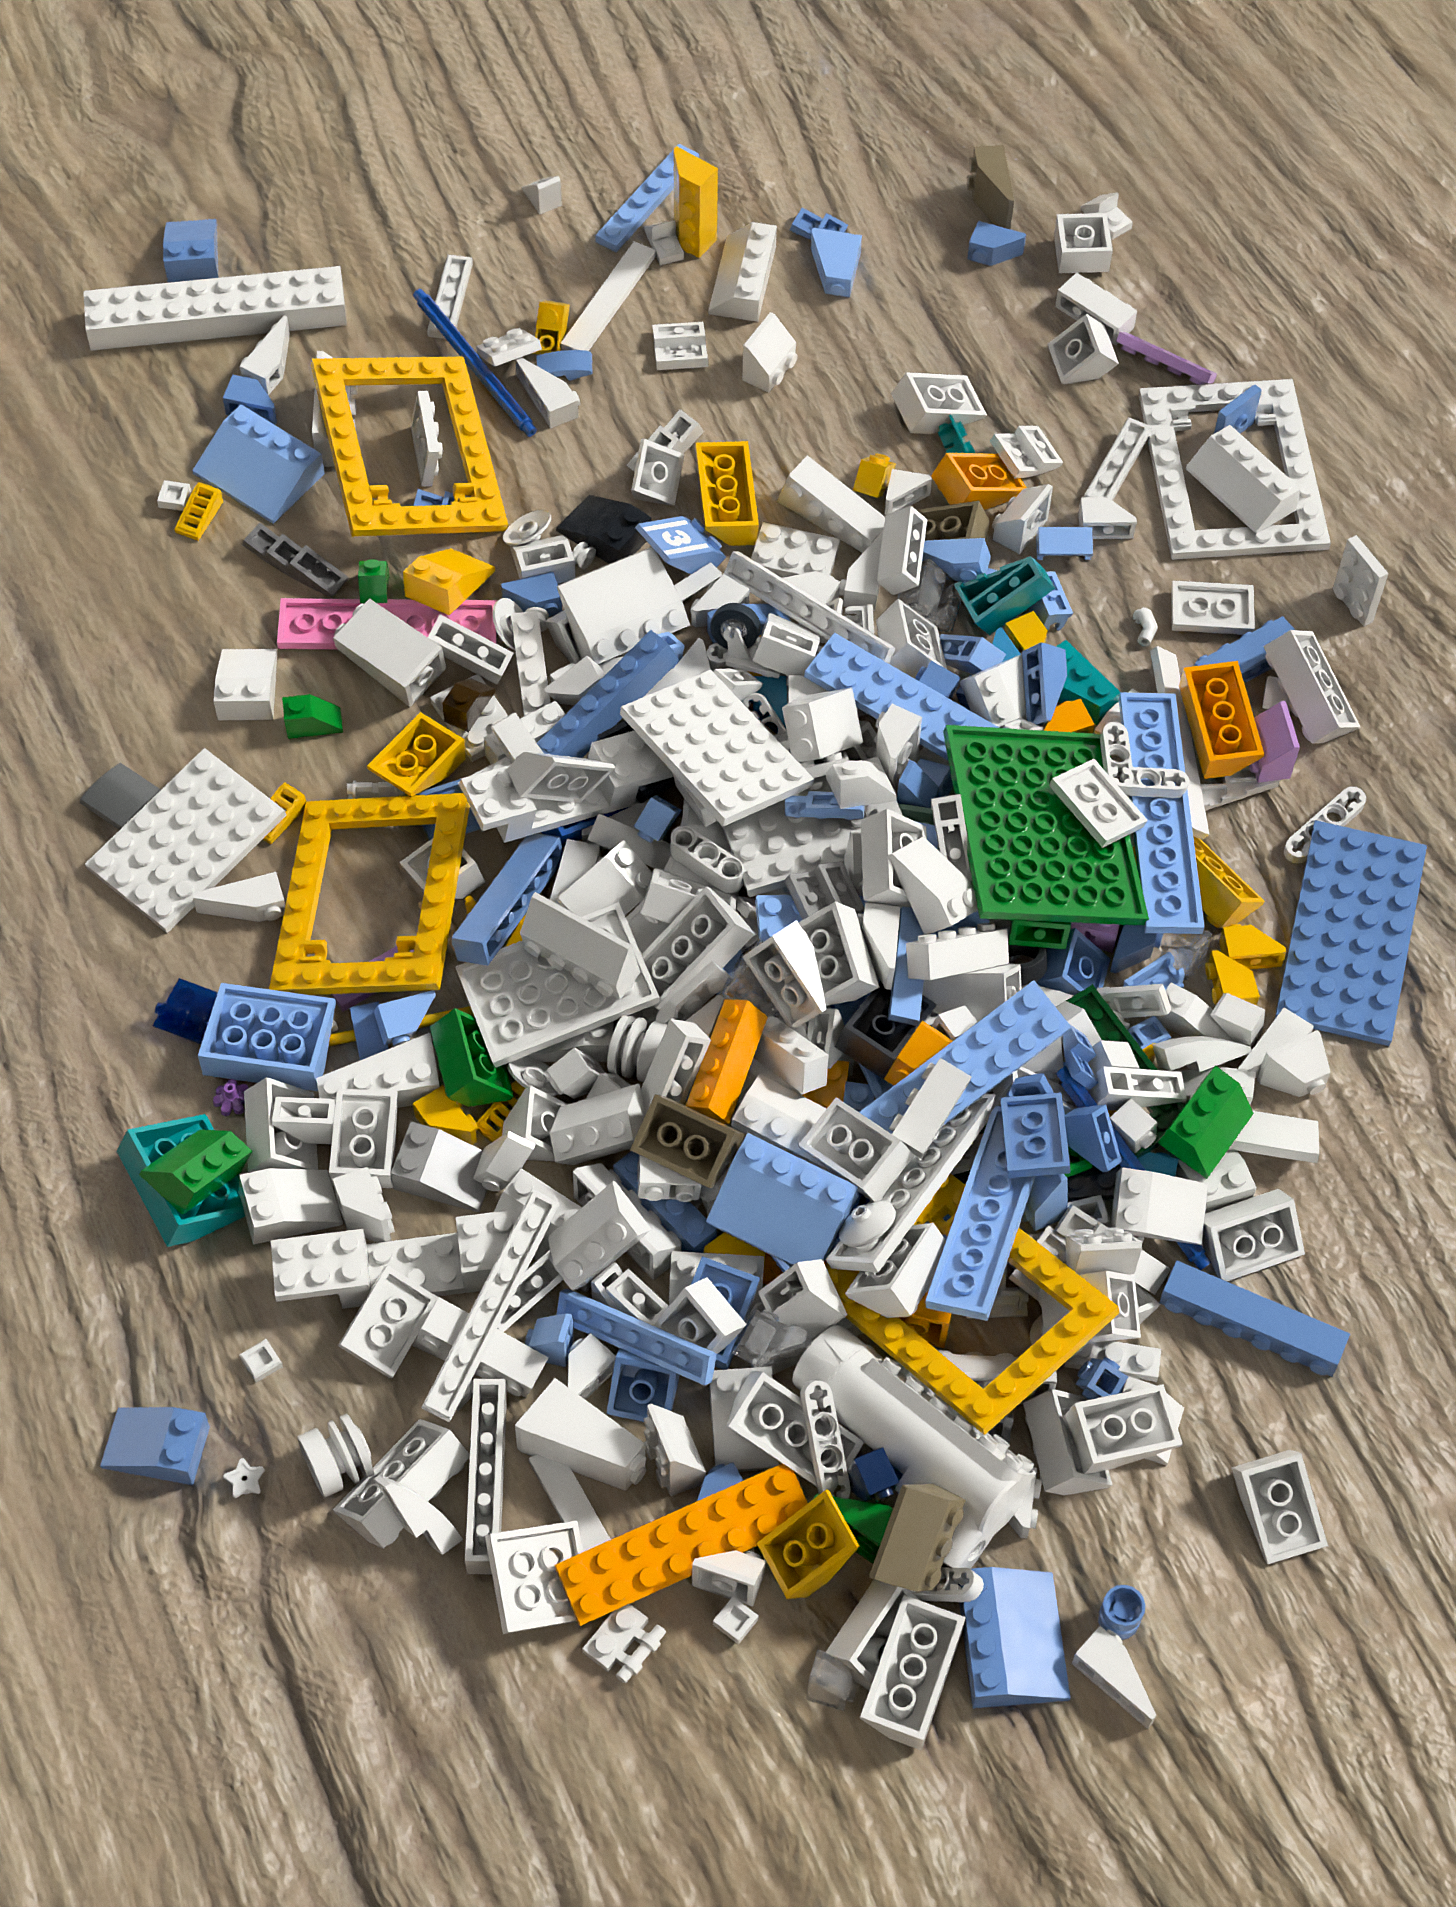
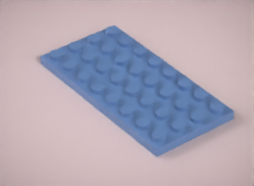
M1315 820L1274 1020L1282 1009L1286 1008L1314 1026L1313 1029L1390 1046L1427 845Z

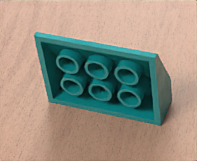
M206 1114L127 1129L116 1151L167 1247L195 1241L245 1217L239 1195V1174L184 1215L178 1212L139 1176L141 1170L199 1129L214 1130Z

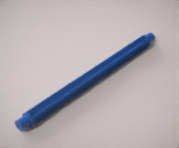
M417 289L413 293L417 305L459 356L464 357L468 367L518 426L519 430L524 431L528 437L533 436L537 429L532 424L531 418H529L441 311L430 295L426 294L422 289Z
M1064 1066L1055 1073L1062 1082L1060 1085L1077 1108L1098 1105L1087 1089L1071 1077L1067 1066ZM1112 1125L1122 1160L1119 1163L1121 1168L1146 1171ZM1176 1242L1190 1262L1193 1261L1199 1270H1202L1211 1263L1204 1254L1206 1251L1201 1245Z

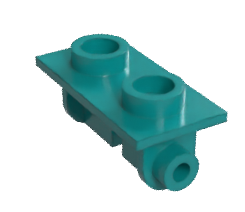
M950 414L951 423L941 424L938 428V435L945 449H947L946 452L976 453L971 442H965L964 440L967 432L962 422L956 423Z

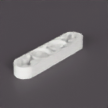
M1357 787L1344 789L1287 840L1284 847L1285 858L1296 864L1305 862L1311 840L1308 831L1313 829L1315 820L1344 827L1362 811L1366 802L1365 793ZM1353 798L1357 799V803L1352 802L1346 810L1344 806L1346 805L1347 800H1352ZM1331 812L1337 813L1342 820L1332 822L1327 818V814ZM1303 841L1306 843L1303 846L1302 852L1297 851L1295 853L1292 851L1293 848L1296 849L1302 845Z
M810 1380L802 1386L800 1398L818 1492L821 1494L823 1491L832 1488L833 1485L831 1477H824V1472L834 1473L839 1471V1475H833L834 1483L841 1486V1490L836 1492V1496L848 1499L850 1483L832 1390L823 1381ZM815 1386L817 1390L823 1391V1396L818 1397L819 1407L827 1408V1412H815L812 1414V1409H818L817 1401L810 1399V1394L814 1392ZM821 1417L827 1418L830 1423V1429L825 1435H818L815 1431V1423ZM826 1449H832L836 1455L835 1463L830 1467H825L821 1462V1454Z

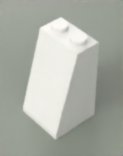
M369 599L365 604L357 606L352 614L353 617L346 624L343 623L336 629L333 637L335 646L386 689L411 707L446 669L443 649L403 620Z
M1005 964L933 980H924L922 995L937 1004L933 1011L935 1013L941 1014L966 1006L977 1022H979L1021 990L1020 964Z
M556 1378L515 1424L517 1449L527 1455L534 1456L537 1454L569 1466L573 1472L625 1491L632 1483L638 1484L646 1473L645 1443Z

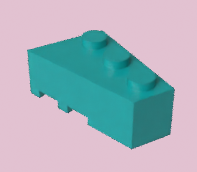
M1031 556L1000 567L999 571L988 575L985 573L979 574L974 580L965 583L961 581L954 583L975 624L989 636L1056 589L1045 569Z
M1064 640L1056 646L1065 649L1067 677L1058 702L1063 703L1065 701L1081 699L1093 723L1098 725L1106 713L1119 701L1120 691L1067 640Z

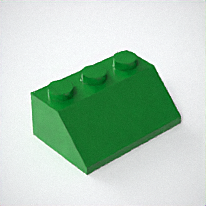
M454 1008L430 1026L433 1038L432 1043L439 1061L438 1067L442 1073L445 1093L449 1099L471 1107L507 1101L514 1097L506 1066L504 1064L496 1068L493 1065L475 1017Z
M1215 1065L1157 1143L1207 1179L1254 1114L1240 1083Z
M199 1129L141 1170L139 1176L178 1212L184 1215L240 1174L252 1150L231 1131Z

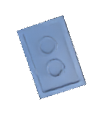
M1062 1093L1001 1098L1008 1179L1069 1174L1070 1161Z

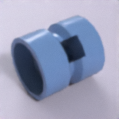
M1119 1585L1113 1587L1105 1595L1099 1610V1626L1106 1631L1111 1630L1115 1632L1121 1640L1130 1638L1138 1630L1144 1616L1146 1606L1144 1597L1132 1586Z

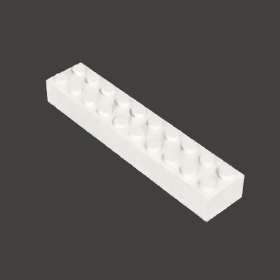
M340 266L84 291L85 328L91 351L269 333L271 327L278 323L283 316H287L289 331L347 325Z

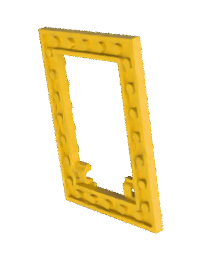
M464 357L312 358L310 366L352 537L506 531L508 521ZM442 384L468 483H454L453 496L455 502H451L450 505L400 507V503H392L391 500H388L389 489L387 485L369 486L345 386Z
M464 793L306 801L269 990L305 995L440 990L470 808ZM436 824L417 936H397L396 945L398 953H394L393 957H385V961L331 963L330 960H326V940H311L332 829ZM308 954H315V956L307 957Z
M950 1173L947 1180L933 1196L931 1202L927 1204L914 1225L925 1224L929 1221V1223L935 1224L942 1235L948 1236L965 1184ZM947 1214L952 1216L947 1221L943 1219ZM1018 1228L1008 1262L1070 1312L983 1389L898 1317L886 1318L849 1299L845 1293L860 1271L831 1269L828 1263L825 1265L846 1310L847 1316L845 1317L983 1435L988 1433L1119 1314L1118 1305L1027 1233Z

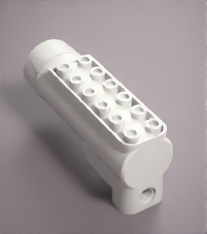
M834 1325L828 1328L810 1344L800 1358L793 1374L794 1386L801 1390L802 1386L810 1380H820L830 1386L837 1420L874 1451L883 1447L891 1465L904 1474L895 1488L896 1491L900 1492L902 1485L936 1484L966 1500L963 1507V1518L955 1528L951 1539L953 1542L951 1551L943 1562L951 1567L971 1569L995 1533L1013 1517L1023 1503L1029 1491L1031 1481L1036 1475V1472L1032 1469L1034 1466L1033 1462L1021 1454L1016 1456L1008 1449L1010 1446L1008 1442L998 1435L994 1434L991 1436L988 1433L983 1435L896 1360L888 1357L884 1359L872 1346L863 1343L842 1325ZM815 1386L814 1392L810 1394V1399L816 1400L819 1406L818 1397L823 1396V1391L817 1390ZM819 1407L823 1412H827V1408H826V1407H825V1408Z

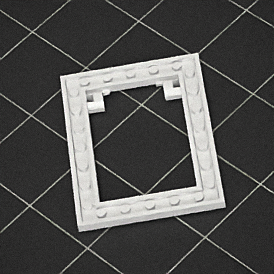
M1293 379L1140 388L1139 400L1144 424L1152 427L1148 437V444L1172 560L1329 550L1331 541ZM1257 385L1262 391L1255 423L1257 426L1274 425L1285 475L1301 488L1296 511H1294L1296 524L1271 525L1257 534L1249 527L1195 530L1175 431L1191 430V419H1188L1189 412L1221 410L1251 386Z

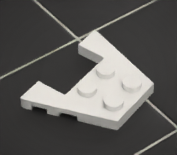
M1249 766L1231 776L1222 777L1223 784H1200L1205 811L1276 788L1280 780L1258 783L1255 772H1251Z

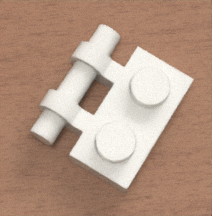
M631 1604L612 1611L582 1648V1651L607 1672L617 1662L622 1668L616 1674V1677L626 1684L632 1675H637L642 1669L641 1664L649 1653H654L661 1645L659 1641L666 1631L658 1624L655 1625L650 1633L642 1630L648 1623V1617ZM634 1640L640 1643L631 1656L625 1653Z

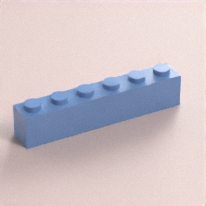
M650 630L537 742L543 753L583 758L590 751L592 742L597 741V735L614 727L622 719L620 715L621 706L643 698L680 661L670 645Z
M536 833L526 836L522 843L518 845L514 854L507 860L505 866L497 877L493 879L491 885L480 897L472 911L467 914L466 919L458 930L454 932L451 939L457 961L487 966L491 963L526 914L532 895L535 892L540 894L559 868L563 855L560 836Z
M1177 1260L1159 1302L1173 1313L1186 1314L1193 1317L1201 1325L1214 1326L1233 1338L1240 1337L1251 1342L1254 1347L1260 1350H1270L1279 1354L1288 1362H1298L1308 1366L1314 1373L1333 1377L1350 1336L1348 1332Z

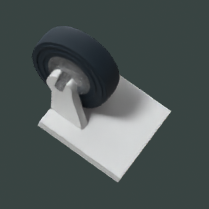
M727 603L718 608L712 617L710 630L714 640L723 648L728 649L729 656L725 666L735 669L743 668L746 671L758 673L765 677L779 678L781 672L765 668L752 661L760 640L761 626L756 613L751 608L740 603Z

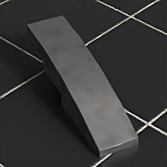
M261 523L243 540L242 545L265 562L309 588L331 598L349 578L305 545L301 548L284 534L279 537Z

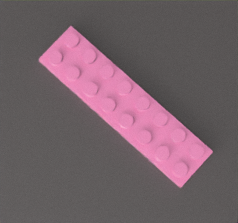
M281 598L277 634L278 649L338 650L333 639L336 629L341 624H346L353 617L352 614L357 606L365 603H360V599ZM388 599L387 603H377L426 637L429 636L441 614L497 644V632L493 622V607L498 600H465L450 616L414 600Z

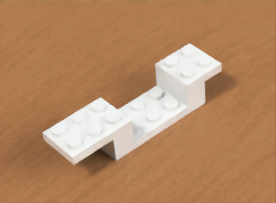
M635 731L592 742L588 759L611 763L615 769L581 803L520 797L507 771L509 766L462 778L460 787L481 830L485 831L497 827L505 843L596 817L598 814L603 815L633 806L639 786L671 778L673 773Z
M517 1209L456 1217L457 1233L366 1244L363 1229L271 1240L276 1302L339 1294L342 1309L360 1307L381 1271L387 1265L437 1297L481 1291L518 1219Z

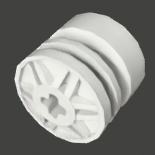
M633 1015L622 1016L616 1025L610 1042L607 1060L608 1072L617 1075L622 1073V1076L625 1078H631L637 1070V1079L640 1082H644L667 1024L654 1021L647 1030V1022L644 1018L639 1017L635 1019Z
M348 1414L340 1416L342 1432H339L333 1421L328 1422L330 1437L327 1439L323 1437L317 1428L297 1436L307 1466L324 1498L343 1490L341 1474L345 1472L355 1484L358 1483L359 1476L356 1470L358 1466L366 1478L374 1475L368 1445L362 1432L352 1422Z

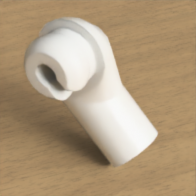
M1143 607L1135 610L1133 619L1136 620L1137 624H1142L1143 627L1137 640L1138 643L1142 646H1149L1158 625L1152 611Z

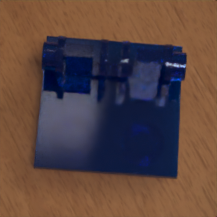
M179 978L167 1000L163 1003H157L155 1013L158 1016L152 1026L202 1044L218 992Z

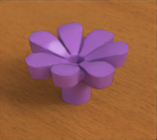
M230 1079L225 1086H218L216 1088L213 1105L215 1107L221 1106V1114L224 1116H229L232 1109H234L236 1114H242L245 1112L242 1105L245 1104L244 1091L249 1089L246 1084L238 1086L236 1080Z

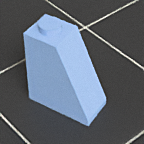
M812 227L811 251L825 294L850 297L861 254L862 235Z

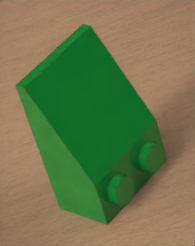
M832 1496L859 1544L855 1552L873 1564L893 1508L888 1505Z

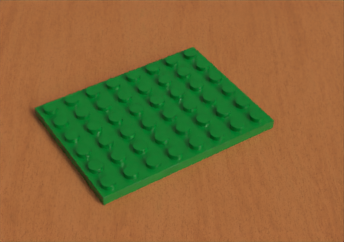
M946 725L943 730V736L955 795H961L967 831V857L976 894L979 918L1145 926L1149 916L1130 835L1102 848L1049 786L1052 778L1092 759H1095L1103 768L1100 744L1101 734Z

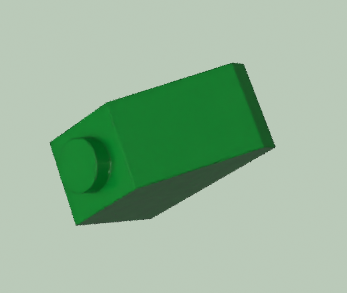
M376 559L359 561L358 583L360 603H366L369 599L376 603H387L389 567L387 561H378Z
M311 694L282 697L284 722L288 739L343 733L341 707Z
M1012 920L1008 944L1066 949L1071 922Z

